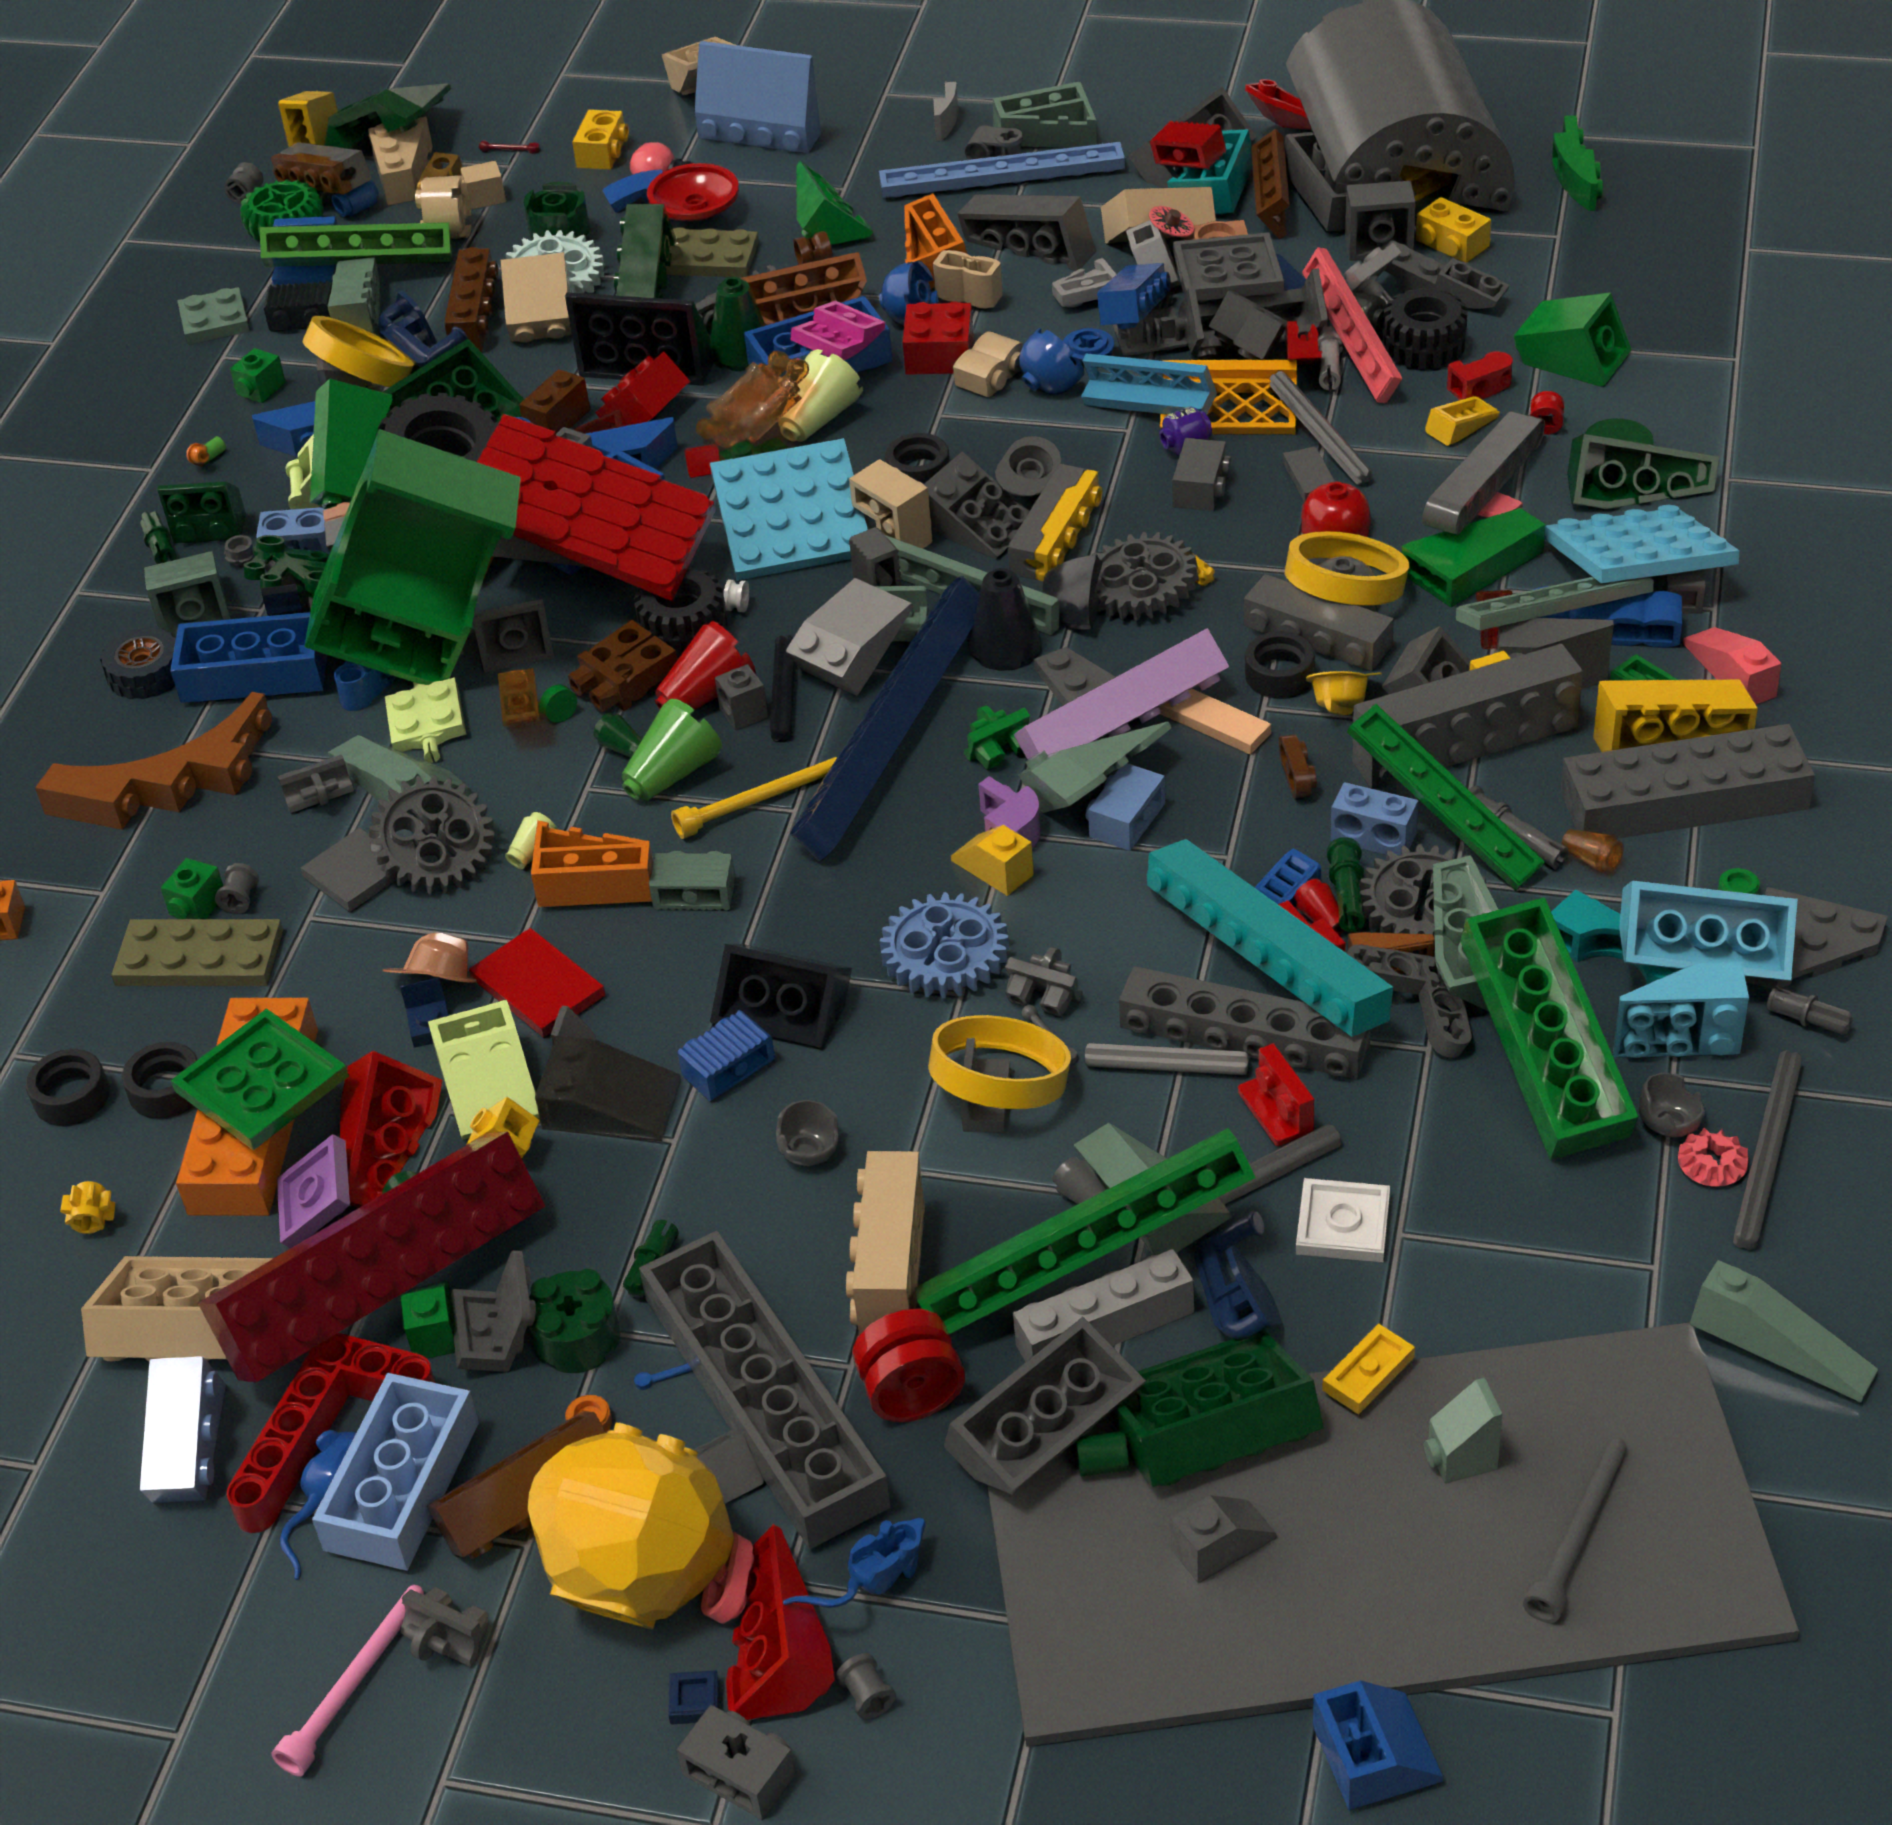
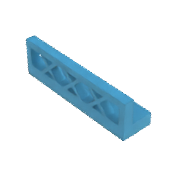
M1086 354L1083 359V364L1089 376V381L1081 396L1085 406L1170 414L1192 406L1207 414L1217 394L1207 365ZM1097 367H1103L1110 373H1101ZM1126 370H1133L1140 376H1134ZM1156 373H1163L1172 380L1164 379ZM1186 376L1199 377L1201 383L1194 382Z

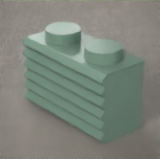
M681 851L655 853L652 875H650L649 881L653 908L657 911L660 908L665 911L668 908L672 911L676 908L680 911L682 909L689 911L691 908L695 911L698 909L703 911L706 909L710 911L713 909L718 911L724 909L728 911L731 905L736 877L732 854H723L718 851H711L707 854H690Z

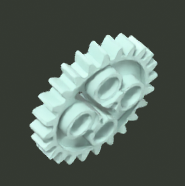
M559 230L553 236H551L549 231H546L545 237H540L535 233L533 234L534 240L530 241L523 238V246L513 245L514 252L506 253V258L512 259L564 252L568 268L570 293H584V291L593 293V285H600V277H604V261L600 248L595 247L593 240L586 242L585 235L575 238L573 231L567 236H563L562 230Z

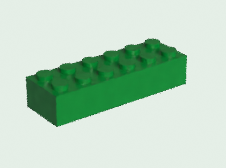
M1545 897L1466 918L1460 939L1461 945L1549 1159H1556L1630 1138L1639 1116Z

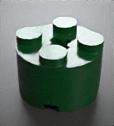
M551 182L543 184V190L535 194L534 189L527 193L523 203L531 240H534L533 234L535 233L540 237H545L546 231H549L551 236L556 235L559 230H562L563 236H567L571 231L574 232L575 238L581 235H585V237L588 235L590 222L585 193L583 190L581 192L578 191L576 185L569 182Z
M592 1269L567 1271L555 1274L549 1278H539L532 1284L529 1300L535 1301L536 1313L533 1325L528 1327L534 1350L539 1360L544 1364L546 1361L554 1365L557 1371L563 1373L586 1372L605 1362V1355L613 1346L615 1350L619 1344L620 1327L612 1292L609 1286L600 1278L599 1273Z

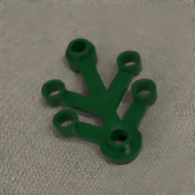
M263 535L256 539V544L253 546L255 557L250 562L244 564V577L248 580H260L261 590V588L282 586V577L289 572L305 584L308 596L313 598L328 560V554L323 551L288 548L284 545V538L276 535ZM271 560L276 562V564L265 574V565L268 564Z

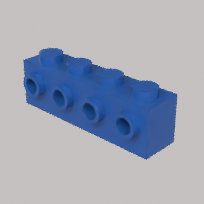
M1164 263L1127 265L1097 292L1100 325L1117 324L1118 329L1136 327L1137 323L1143 320L1167 295V291H1170V274L1165 272Z

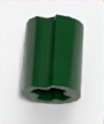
M1124 1431L1082 1436L1076 1441L1080 1477L1129 1471Z

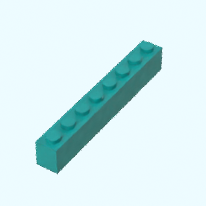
M1184 839L1149 852L1148 887L1345 1033L1353 1037L1390 1021L1393 986L1193 843Z

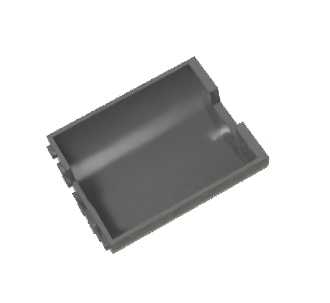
M1362 0L1363 3L1348 8L1341 6L1322 17L1323 21L1310 33L1306 31L1290 53L1286 66L1334 182L1347 185L1397 182L1403 166L1408 165L1459 174L1449 197L1451 202L1508 212L1515 181L1512 159L1450 31L1431 10L1410 0Z

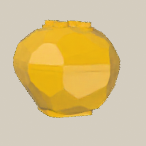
M616 1423L613 1431L609 1430L607 1433L587 1437L565 1446L542 1466L532 1482L528 1498V1512L543 1567L552 1584L550 1592L552 1597L586 1612L639 1627L654 1629L656 1620L665 1619L673 1615L710 1583L728 1560L734 1542V1535L717 1479L712 1470L697 1458V1451L685 1447L686 1442L680 1439L659 1434L656 1442L651 1438L642 1436L643 1431L638 1428Z

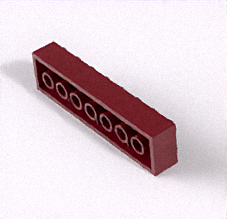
M509 1132L486 1133L200 1301L198 1305L239 1381L258 1382L544 1208L545 1204Z

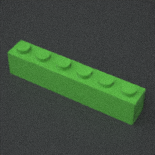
M449 223L260 227L261 259L265 267L337 265L338 261L375 257L377 264L452 262Z

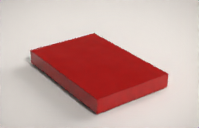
M532 928L527 929L469 968L470 977L475 978L478 985L499 1002L507 1000L510 1011L543 1038L552 1033L562 1006H568L578 1015L606 995L604 985Z

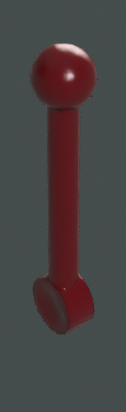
M483 140L479 143V149L482 152H488L491 149L528 151L530 154H536L540 151L539 144L535 142L528 145L490 144L488 141Z

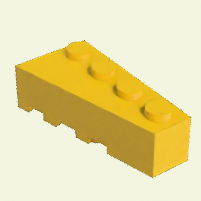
M1740 679L1599 681L1593 738L1601 752L1751 730L1755 729L1758 708Z

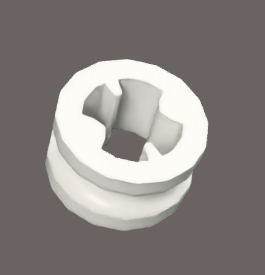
M729 579L726 582L724 589L726 611H732L734 608H737L738 612L746 611L749 602V584L747 581H741L739 584H736L735 580Z

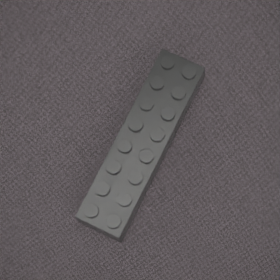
M717 1230L639 1267L646 1301L729 1428L743 1433L762 1478L809 1550L891 1508L885 1473Z

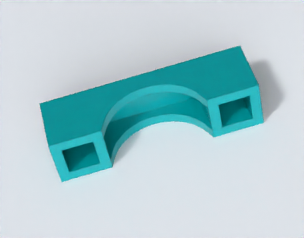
M1576 889L1551 911L1572 960L1579 962L1599 956L1623 960L1619 929L1620 913ZM1632 964L1643 974L1647 984L1682 970Z

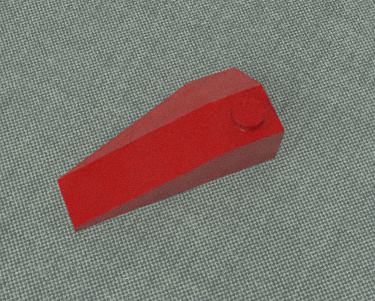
M371 1051L348 1065L349 1077L345 1079L340 1102V1138L346 1141L350 1206L360 1208L381 1196L387 1181L393 1175L401 1173L409 1157L414 1155L420 1145L418 1141L426 1128L431 1126L436 1117L443 1081L440 1078L376 1051Z
M775 1524L753 1545L754 1562L748 1575L745 1592L747 1601L744 1616L740 1626L734 1629L732 1644L739 1647L737 1666L733 1665L727 1671L728 1711H734L746 1720L805 1711L819 1696L824 1695L835 1681L830 1644L814 1606L806 1603L783 1604V1601L788 1598L809 1596L782 1529Z

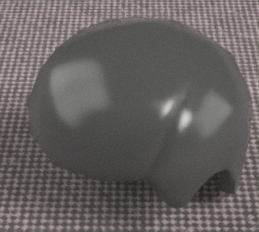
M1661 1072L1649 1076L1642 1086L1639 1097V1114L1643 1122L1651 1130L1665 1137L1680 1138L1698 1129L1705 1115L1701 1102V1093L1691 1094L1688 1092L1683 1076Z
M805 1099L791 1102L781 1111L777 1121L776 1141L780 1154L784 1155L786 1160L796 1165L810 1167L826 1163L836 1151L839 1140L838 1118L835 1112L825 1104Z

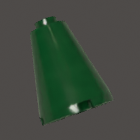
M739 277L726 278L717 287L710 339L713 363L722 368V364L731 366V371L737 372L752 370L748 365L744 332L766 326L749 283Z

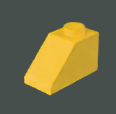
M1000 825L976 835L951 855L952 862L1006 896L1034 875L1032 842L1005 825Z

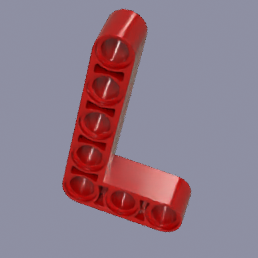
M337 1333L312 1348L226 1491L228 1502L240 1529L247 1533H258L268 1529L275 1522L300 1480L306 1465L317 1451V1438L323 1432L330 1429L349 1395L373 1402L387 1373L436 1383L428 1359L417 1353L342 1333Z

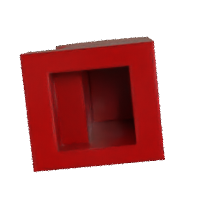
M1494 351L1486 354L1483 359L1466 365L1460 360L1448 364L1447 390L1459 400L1473 396L1485 399L1495 395L1511 385L1513 358L1507 353Z

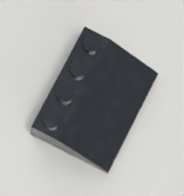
M566 292L565 300L579 376L621 380L649 355L654 360L662 352H665L690 380L687 385L704 386L713 365L710 336L694 301Z

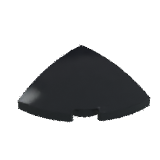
M1097 554L1066 561L1049 570L1044 576L1043 593L1059 599V622L1063 625L1076 629L1093 628L1101 601L1094 592L1103 564Z

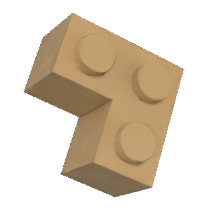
M881 459L849 478L852 506L876 520V527L884 535L922 549L932 543L928 487Z

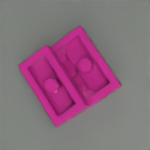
M833 301L814 308L813 321L793 327L791 330V341L812 350H823L821 354L829 357L833 353L846 360L862 351L884 330L885 321L838 301Z

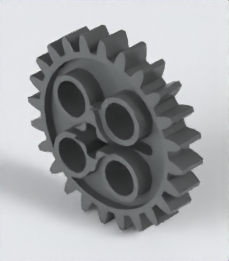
M1143 532L1140 539H1135L1132 534H1129L1126 542L1116 538L1114 539V547L1103 545V554H1092H1097L1103 562L1094 591L1101 600L1098 612L1106 609L1108 617L1119 612L1120 620H1124L1128 614H1133L1134 619L1138 620L1142 613H1146L1149 618H1153L1154 611L1156 610L1166 614V606L1179 607L1178 598L1188 599V590H1195V581L1199 580L1196 556L1193 555L1192 548H1185L1183 540L1174 543L1173 535L1162 540L1159 532L1152 538H1148L1146 532Z
M432 775L430 784L425 785L421 777L416 776V786L412 788L407 782L402 781L400 794L390 788L388 790L390 802L381 799L378 801V810L380 812H372V823L374 825L369 826V837L373 838L370 841L371 852H378L376 854L377 865L386 864L385 876L388 877L398 873V886L410 880L412 881V892H415L420 884H424L428 894L432 893L434 885H439L443 893H447L449 882H453L458 888H461L463 875L474 880L476 876L474 867L484 870L486 864L484 857L491 856L492 846L489 843L494 842V832L489 830L492 828L493 818L485 817L488 807L486 804L476 806L478 803V793L475 792L465 796L466 784H461L455 790L452 788V778L449 777L443 785H438L436 775ZM434 806L441 809V812L430 814L424 811V809ZM413 812L417 816V818L408 813ZM406 829L413 832V835L400 837L396 832ZM463 832L468 837L458 840L451 837L450 834ZM446 850H447L448 852H450L451 854L456 855V856H455V857H451V856L446 852ZM426 855H435L440 860L435 863H428L422 860V858Z
M1418 844L1416 852H1410L1406 846H1402L1401 855L1399 856L1389 850L1387 851L1386 861L1375 858L1374 868L1367 867L1365 869V878L1360 881L1363 915L1366 919H1369V929L1380 928V933L1433 934L1435 938L1433 864L1452 860L1454 850L1450 849L1442 855L1439 854L1437 845H1434L1430 852H1425L1423 846ZM1427 874H1431L1430 889L1427 891L1423 917L1421 921H1416L1418 906L1420 905L1423 893L1424 880Z

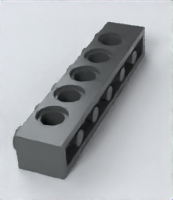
M1133 966L1119 998L1120 1028L1169 1038L1174 1041L1206 1046L1215 1050L1243 1051L1248 1056L1259 1059L1260 1048L1274 1043L1289 1065L1329 1073L1334 1076L1357 1080L1370 1046L1371 1029L1351 1037L1305 1002Z

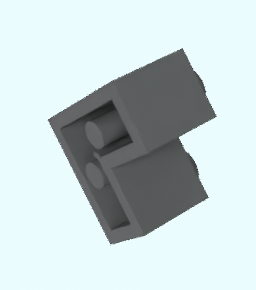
M1231 290L1227 292L1209 327L1216 330L1214 336L1223 342L1231 345L1234 340V344L1240 347L1238 353L1249 360H1263L1271 357L1285 332L1287 321Z

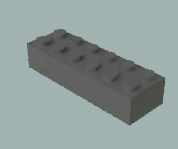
M1558 644L1355 704L1353 723L1373 705L1377 704L1442 766L1448 767L1577 728L1583 670L1563 644ZM1353 739L1352 762L1371 789L1398 782L1389 771Z
M1790 724L1566 757L1563 758L1560 792L1581 843L1585 844L1807 810L1810 808L1815 774Z

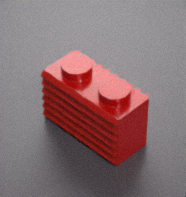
M1171 120L1150 141L1154 160L1158 165L1209 169L1213 163H1216V159L1219 160V156L1226 152L1221 126L1218 124L1215 126L1213 123L1211 125L1208 123L1206 125L1203 123L1199 124L1198 122L1195 124L1191 122L1189 124L1187 121L1179 123L1177 120L1175 122Z

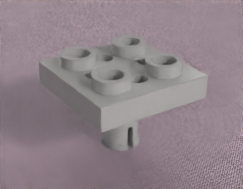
M1394 243L1383 251L1380 247H1377L1365 257V264H1360L1358 261L1344 273V276L1347 278L1345 281L1352 293L1362 291L1383 298L1386 304L1389 300H1393L1378 283L1377 279L1402 253Z

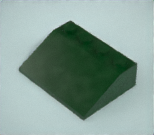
M469 339L383 391V393L392 395V402L388 412L395 406L400 408L401 403L409 398L416 400L419 395L423 394L438 396V393H448L449 397L456 398L457 395L466 397L470 403L476 401L484 407V411L489 410L497 418L498 423L503 414L521 417L519 404L524 400ZM448 452V453H451V454H454V455H457V456L462 457V456L459 455V454H456V453H453V452Z
M1265 1330L1246 1339H1232L1137 1371L1146 1380L1145 1384L1110 1413L1118 1432L1124 1431L1127 1450L1136 1468L1152 1488L1173 1485L1179 1482L1182 1477L1199 1471L1219 1469L1225 1462L1243 1456H1257L1264 1453L1269 1447L1286 1441H1301L1307 1438L1310 1433L1324 1429L1314 1379Z

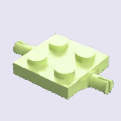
M455 677L436 681L429 685L413 682L414 689L399 691L396 694L385 696L393 749L401 752L411 749H423L425 761L433 763L432 755L435 762L440 758L439 744L448 739L466 735L459 688Z

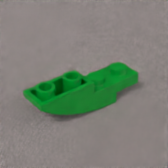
M1577 115L1564 116L1563 132L1553 133L1551 157L1553 169L1565 191L1585 209L1595 211L1596 198H1602L1603 181L1600 179V161H1595L1593 149H1586L1585 144H1583L1584 131L1583 128H1578Z

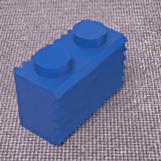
M738 1010L736 1015L732 1014L730 1018L726 1017L720 1020L715 1027H712L710 1031H706L704 1035L690 1039L677 1052L683 1078L687 1079L694 1088H697L698 1092H701L704 1097L706 1096L708 1101L718 1097L775 1059L772 1037L741 1010Z

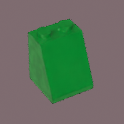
M1611 292L1541 301L1513 336L1515 347L1520 353L1524 365L1596 386H1605L1632 350Z

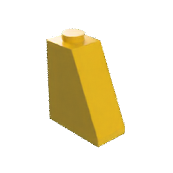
M305 91L279 101L278 105L289 147L298 142L325 145L328 119L338 111L334 92Z

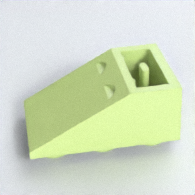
M507 1000L428 1021L435 1051L462 1140L470 1138L473 1131L470 1128V1124L482 1108L489 1109L507 1096L536 1118L542 1117Z

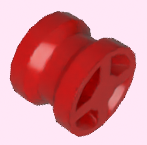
M1553 391L1539 392L1531 400L1530 416L1545 420L1544 435L1556 433L1561 429L1564 419L1565 402L1558 393Z

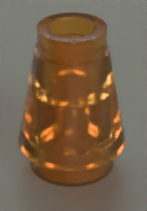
M1569 829L1562 839V845L1569 848V854L1599 872L1615 870L1620 864L1624 852L1623 843L1618 841L1616 836L1612 834Z

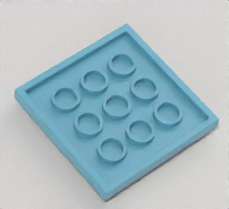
M844 438L710 463L736 581L851 559L850 537L868 530L864 513L852 506L849 478L854 476Z
M1662 505L1658 507V510L1649 512L1632 509L1625 511L1624 515L1619 516L1596 514L1591 516V519L1582 521L1565 518L1558 520V524L1545 526L1544 539L1600 583L1739 564V550L1675 505Z

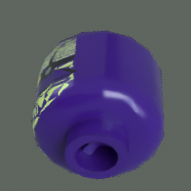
M1190 406L1165 416L1162 423L1163 429L1159 431L1163 447L1170 449L1174 454L1180 456L1185 438L1209 440V437L1212 435V426L1205 412Z

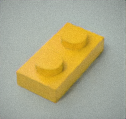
M1378 1323L1323 1379L1322 1391L1359 1415L1414 1359L1415 1346Z

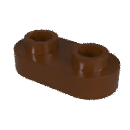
M1296 734L1280 736V760L1291 794L1294 799L1311 796V788L1317 787V778L1314 766L1307 765L1308 753L1305 741H1299Z

